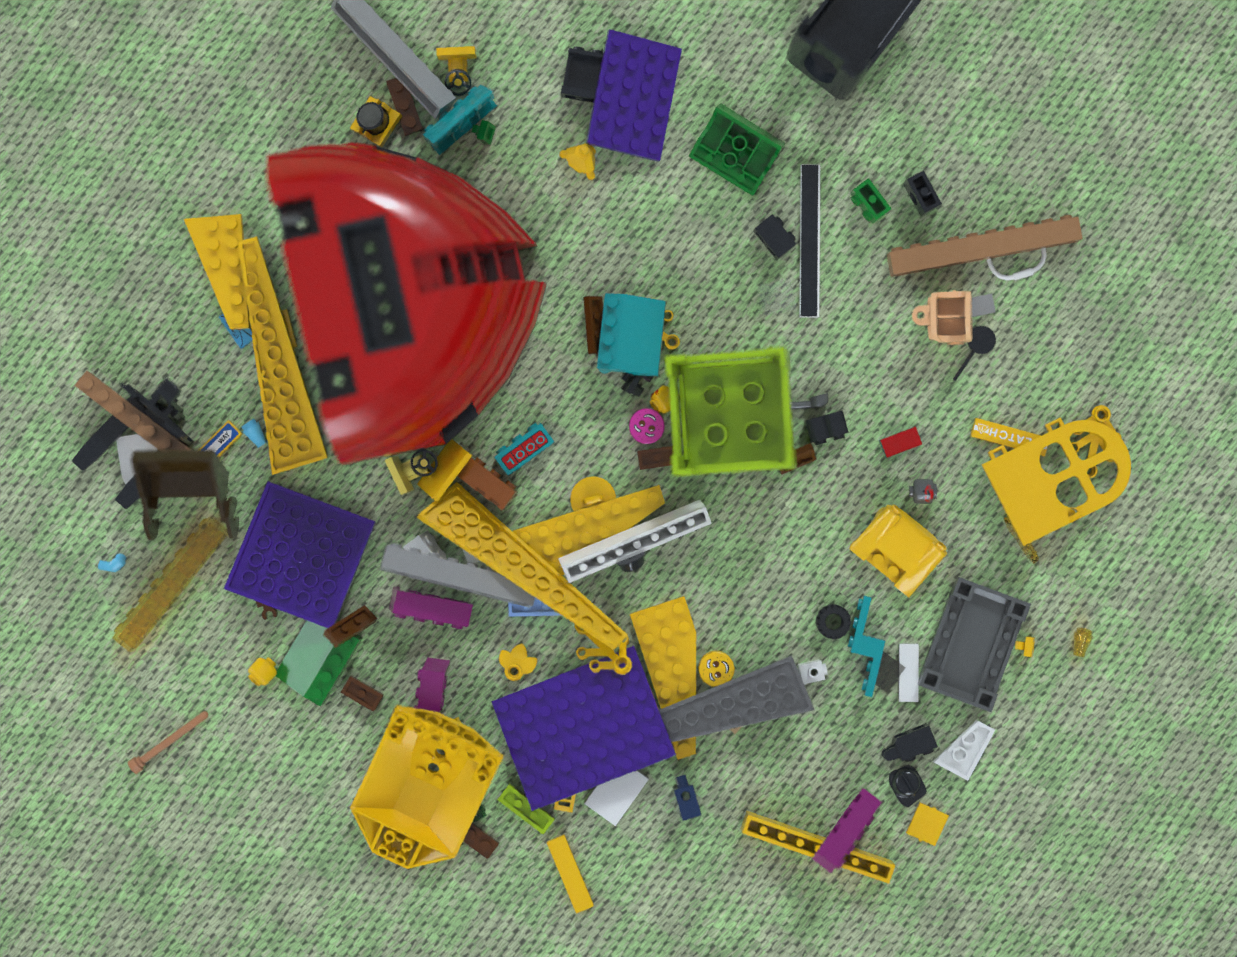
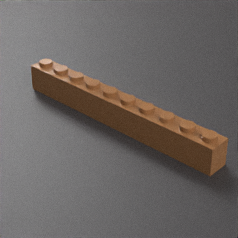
M1072 215L1060 217V220L1053 221V218L1041 221V224L1034 225V222L1022 224L1023 227L1015 228V225L1004 227V231L997 232L996 229L987 230L983 235H978L976 232L967 234L966 238L959 239V236L947 238L948 241L945 242L933 240L928 242L929 245L924 246L921 243L910 245L908 249H903L902 247L892 248L891 252L887 254L890 275L895 277L1076 243L1083 239L1079 217L1072 218Z

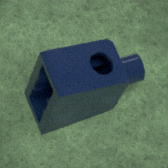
M686 775L676 777L675 781L678 789L674 790L682 820L701 816L693 785L689 786ZM685 791L690 796V799L687 801L683 800L682 793Z

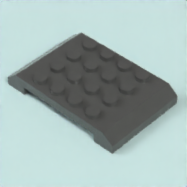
M957 577L952 585L921 669L918 685L992 712L998 696L996 694L1022 622H1025L1031 604Z

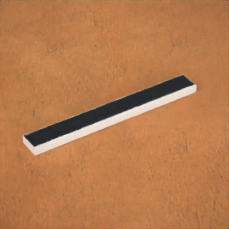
M801 164L799 318H819L820 165Z

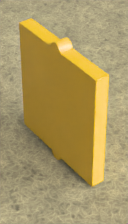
M919 802L906 833L918 838L920 842L925 841L935 846L949 815L938 811L936 807H930Z

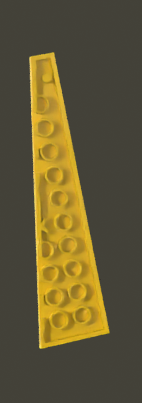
M255 236L239 241L238 246L246 289V301L249 309V321L251 323L260 396L263 404L272 475L326 459L328 455L259 239Z

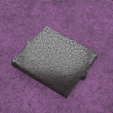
M883 651L875 685L887 693L892 685L898 682V677L906 667ZM872 657L867 658V663H868V660L872 661L873 658H872ZM866 663L859 673L868 679L869 672L866 671Z

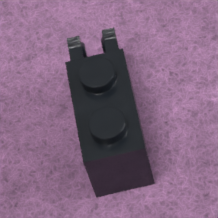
M925 723L895 735L892 739L893 745L884 748L881 756L886 761L899 758L901 761L910 762L916 759V756L919 754L927 755L934 752V748L938 746L930 726Z

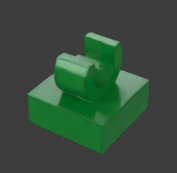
M482 120L480 126L473 125L471 132L476 133L477 139L482 143L491 145L496 127L489 121Z

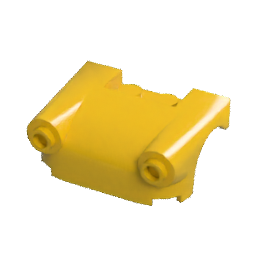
M888 504L886 507L879 509L868 527L852 542L849 548L863 561L867 560L893 581L894 586L908 598L947 555V547L942 542L938 541L932 533L894 504L892 506Z

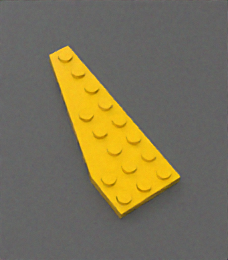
M682 596L630 613L660 708L663 709L696 695V630L685 597ZM696 737L672 742L677 760L696 754Z

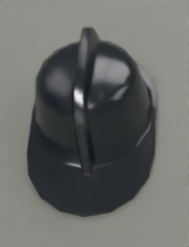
M645 552L618 562L616 565L624 572L634 571L636 573L644 564Z
M906 765L890 772V786L899 802L905 807L909 808L927 793L919 773L913 766Z

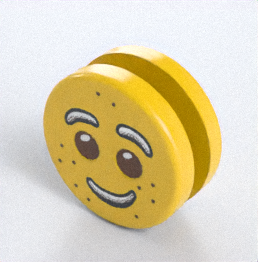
M714 650L706 653L701 658L698 666L701 679L712 687L731 681L734 676V663L722 651Z

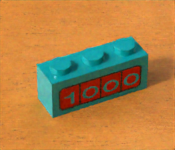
M534 423L527 428L528 433L524 436L519 434L511 440L513 444L508 447L504 445L496 451L497 455L494 458L508 476L555 443L541 423L539 425Z

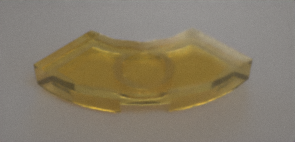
M1008 516L1005 517L1006 527L1019 544L1023 553L1033 564L1039 561L1033 545L1029 543L1023 546Z

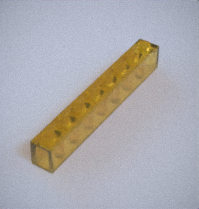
M214 517L204 518L198 525L199 530L196 533H192L186 540L187 545L175 553V560L163 568V575L151 583V590L139 598V605L136 608H132L126 615V621L120 623L115 628V634L112 639L127 651L133 652L138 648L227 537V528Z

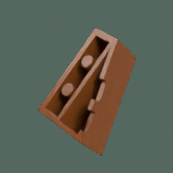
M478 457L476 459L470 458L457 476L482 494L487 500L498 506L501 511H504L518 493L515 490L517 486L509 480L505 483L500 479L501 474L493 468L489 471L484 467L486 463Z

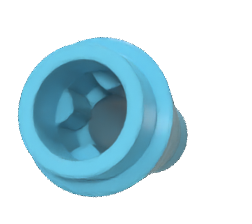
M252 419L241 426L244 430L243 433L258 448L268 442L259 421L256 422L255 419Z

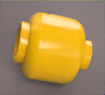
M663 385L651 394L650 405L658 413L666 414L671 410L669 387Z
M269 657L266 659L258 658L248 668V678L257 686L267 685L277 674L276 663Z

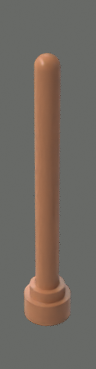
M203 711L143 756L133 757L127 762L129 768L135 774H138L144 769L143 767L146 762L208 718V712Z

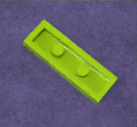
M510 783L497 799L541 834H544L555 820L543 808L532 811L526 795Z

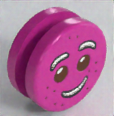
M649 408L635 412L629 423L631 436L642 444H652L658 441L665 429L662 416L657 411Z

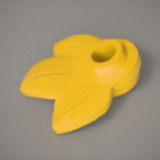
M523 643L516 645L511 653L501 650L499 655V662L505 668V676L511 681H517L521 679L523 674L531 673L537 665V658L527 657V650ZM512 668L518 670L516 675L511 674Z

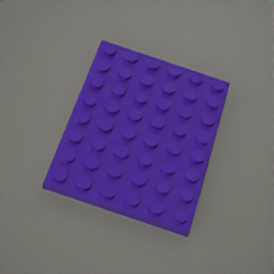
M635 646L627 648L626 656L632 662V668L627 674H617L614 669H601L599 672L594 673L590 670L588 663L492 701L532 811L676 755ZM608 656L598 659L599 662L612 661ZM621 663L619 665L620 668H624L626 666L625 663ZM593 664L592 668H598L599 664Z

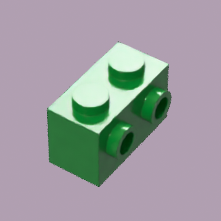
M869 178L850 193L852 196L850 198L854 205L862 209L863 217L868 222L871 221L872 224L892 209Z

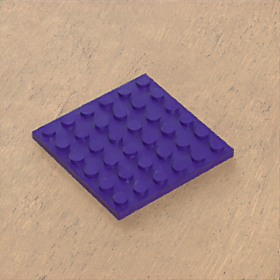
M267 481L224 589L329 628L338 619L376 522Z

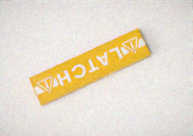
M979 418L974 419L970 437L1014 449L1041 436ZM1048 446L1043 448L1040 456L1045 457Z

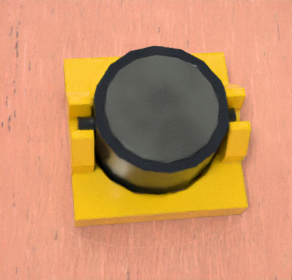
M370 96L366 103L358 109L356 119L350 129L382 148L402 115L385 102Z

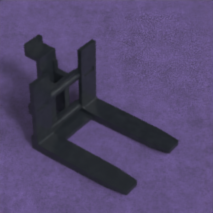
M165 377L164 381L155 389V392L150 396L152 397L150 401L130 384L125 385L122 382L119 384L130 395L127 400L188 447L194 443V440L175 423L177 420L181 422L185 418L182 414L184 410L176 404L179 401L176 397L182 390L168 377ZM112 415L82 446L72 459V462L82 471H85L129 427ZM135 475L115 498V501L124 509H128L140 499Z

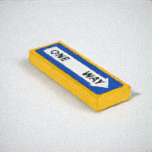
M228 420L199 450L214 449L218 457H220L243 433Z

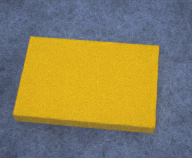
M452 439L438 455V465L435 472L429 476H422L417 485L432 499L439 501L472 455ZM435 461L431 465L433 468L435 467Z

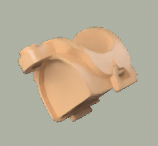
M953 290V292L932 293L931 297H928V305L917 306L913 310L912 319L919 326H928L929 340L947 343V345H964L965 342H972L971 291ZM920 312L924 313V317L922 319L918 318V314Z

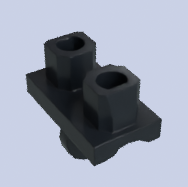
M625 372L621 378L625 381L621 389L639 397L644 391V388L638 384L643 378L645 381L650 382L654 376H637Z

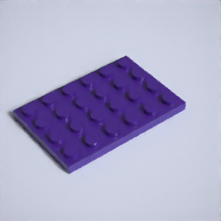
M609 29L586 144L659 162L661 160L682 49Z

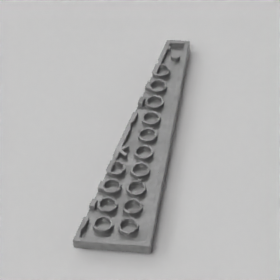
M789 656L659 711L671 742L815 709L792 656Z

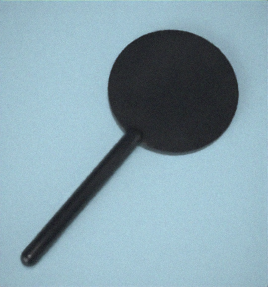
M986 326L973 328L972 342H968L972 351L953 377V381L957 380L975 353L986 354L994 348L996 337L990 328Z

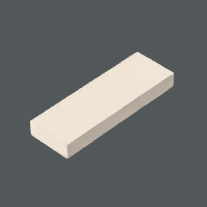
M899 644L898 701L918 702L919 644Z

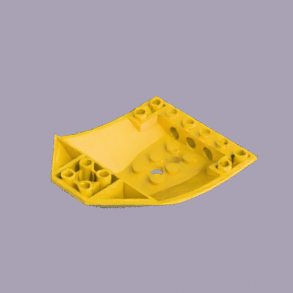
M397 705L350 806L372 853L406 869L455 858L503 759V755L474 729L435 711ZM437 749L444 750L446 754H439L437 752ZM429 764H436L439 767V770H431L429 768Z

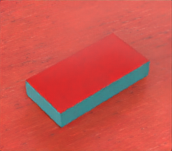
M916 427L879 440L886 458L922 445Z

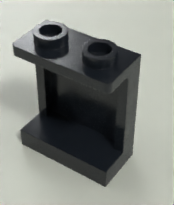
M577 46L569 48L561 97L594 103L603 52L600 50L584 51V48Z

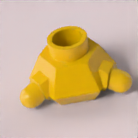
M584 143L560 151L559 156L562 159H567L570 167L578 173L586 174L589 180L595 178L596 150L592 145Z

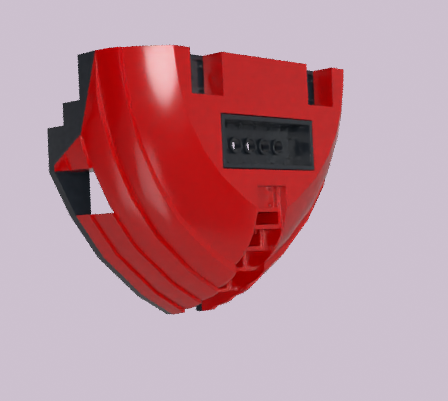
M352 142L313 145L281 153L267 154V184L271 201L277 207L279 218L284 212H303L304 218L307 219V226L302 229L298 228L297 224H282L285 242L281 244L310 364L314 365L322 403H319L322 421L337 460L342 465H350L384 456L390 457L403 453H413L422 449L447 445L481 414L510 378L536 326L547 285L544 281L525 280L519 251L538 247L536 242L507 211L462 177L418 157L378 146ZM369 243H373L376 246V250L372 254H367L365 251V247ZM373 263H378L381 267L380 271L376 274L370 272V266ZM377 283H384V292L376 293L374 290ZM383 302H387L390 306L387 313L379 311V305ZM387 322L394 324V330L391 333H386L383 329L384 324ZM337 375H342L344 378V383L341 386L334 384L333 380Z

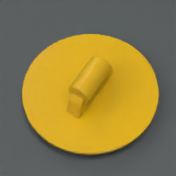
M595 476L586 477L574 486L570 497L573 511L614 499L616 494L612 485L605 479Z

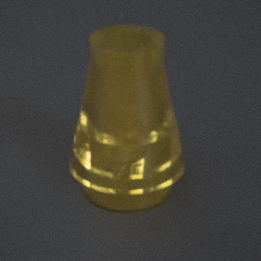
M1077 628L1076 632H1074L1073 655L1085 657V653L1093 639V631Z

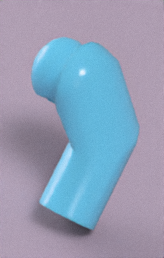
M117 554L116 558L111 562L100 560L98 569L117 572L126 564V556L124 554Z

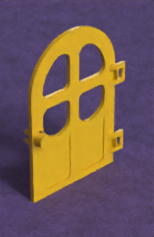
M1058 418L1045 424L1048 433L1009 452H1007L1004 445L988 452L991 460L982 464V467L1023 546L1107 506L1123 493L1130 479L1131 459L1124 441L1114 430L1092 420H1077L1064 425L1062 419ZM1058 423L1060 427L1052 430L1051 426ZM1077 432H1088L1098 435L1104 440L1105 449L1086 460H1081L1070 441V436ZM1052 443L1061 445L1070 463L1067 469L1056 474L1045 472L1040 465L1041 451ZM1001 450L1003 454L995 457L994 453ZM1106 460H1112L1117 465L1116 479L1106 493L1099 494L1095 490L1087 471L1089 468ZM1071 477H1076L1079 480L1087 496L1084 504L1074 508L1065 506L1056 496L1058 484Z

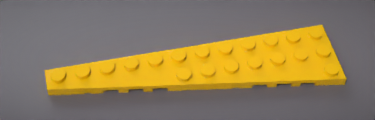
M458 482L445 491L439 501L432 502L418 514L417 518L613 650L628 636L627 633Z

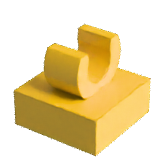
M1027 636L1025 642L1016 641L1015 649L1024 650V656L1033 657L1035 637Z

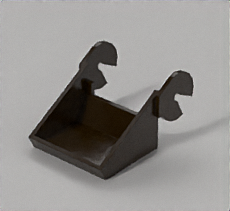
M214 449L133 451L131 464L143 506L142 522L148 540L153 541L158 535L159 518L152 520V517L154 516L155 509H158L159 498L216 497V507L219 509L221 523H226L229 538L235 539L237 537L239 517H234L237 499L234 496H230L227 501L229 472Z

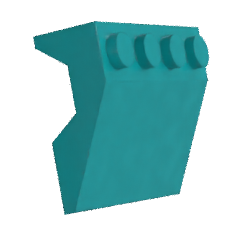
M483 85L473 87L467 93L468 96L455 102L454 108L451 111L441 114L437 123L434 125L430 124L425 128L423 137L439 156L468 132L473 125H476L497 107L493 101L494 94L489 88Z
M605 293L597 369L602 374L626 372L637 376L658 377L666 301L627 294Z

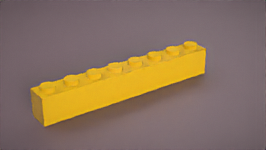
M746 811L740 828L743 834L810 857L815 855L826 839L817 834L750 811ZM854 848L849 855L845 854L843 857L845 862L841 866L842 868L888 884L890 883L895 868L892 860Z

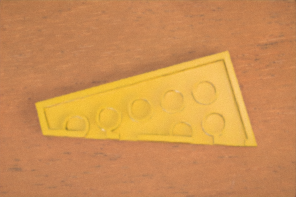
M242 215L184 219L230 330L251 329L238 242L244 240Z

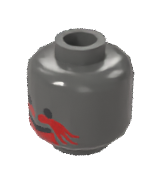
M915 479L913 486H909V497H913V501L916 504H931L934 499H937V484H934L931 479Z

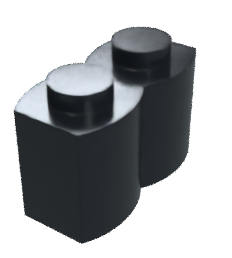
M843 410L804 421L810 443L815 442V445L827 443L826 439L831 437L834 440L845 438L844 434L849 433Z

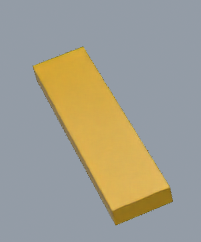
M565 834L547 841L576 914L593 907V901Z

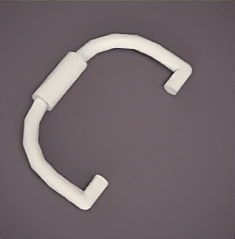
M1046 248L1041 249L1042 257L1036 267L1013 273V275L1006 276L996 271L991 258L987 259V263L992 273L998 278L1016 281L1031 276L1041 269L1047 256Z

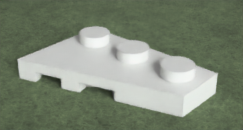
M976 720L933 762L968 781L995 730Z

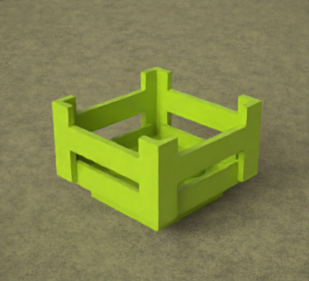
M786 347L689 356L685 354L665 356L666 376L669 377L674 455L671 456L673 476L797 468L789 371H791L790 352ZM748 359V360H736V361L697 363V362H709V361ZM677 380H679L684 456H682Z

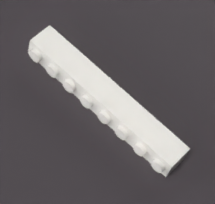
M697 500L558 559L570 583L712 523L705 505L701 500Z

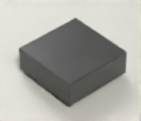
M284 212L280 217L281 225L301 224L305 220L303 212Z

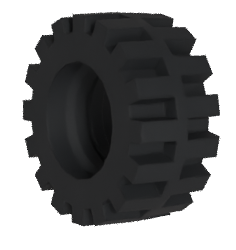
M829 604L819 610L816 616V626L823 636L830 639H840L850 630L851 617L842 606ZM830 614H837L841 618V625L835 630L829 629L825 623L827 616Z

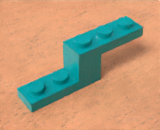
M863 596V599L859 598L857 610H860L858 618H854L852 628L856 630L854 637L850 636L848 647L851 648L852 653L872 657V661L868 660L866 671L869 672L868 679L863 680L861 689L865 691V696L872 697L886 641L863 635L872 597Z

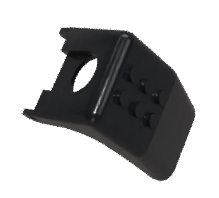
M824 0L812 17L811 14L807 13L799 23L789 45L787 59L793 66L832 96L840 100L846 99L922 0Z

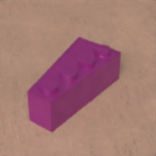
M393 586L389 610L395 613V617L406 619V616L414 617L413 620L425 622V619L432 620V624L440 626L448 623L452 624L451 627L456 629H463V626H469L473 604L470 602L447 597L443 599L432 594L422 595V593L414 590L401 591L399 587Z
M427 657L423 668L418 671L417 681H420V687L416 689L415 699H418V705H415L414 708L442 714L441 710L443 709L445 699L443 692H445L448 676H445L450 665V660Z
M862 788L812 859L830 873L835 868L839 870L845 862L843 857L845 854L849 855L855 848L854 841L861 839L865 833L864 827L872 823L875 818L873 814L882 801Z

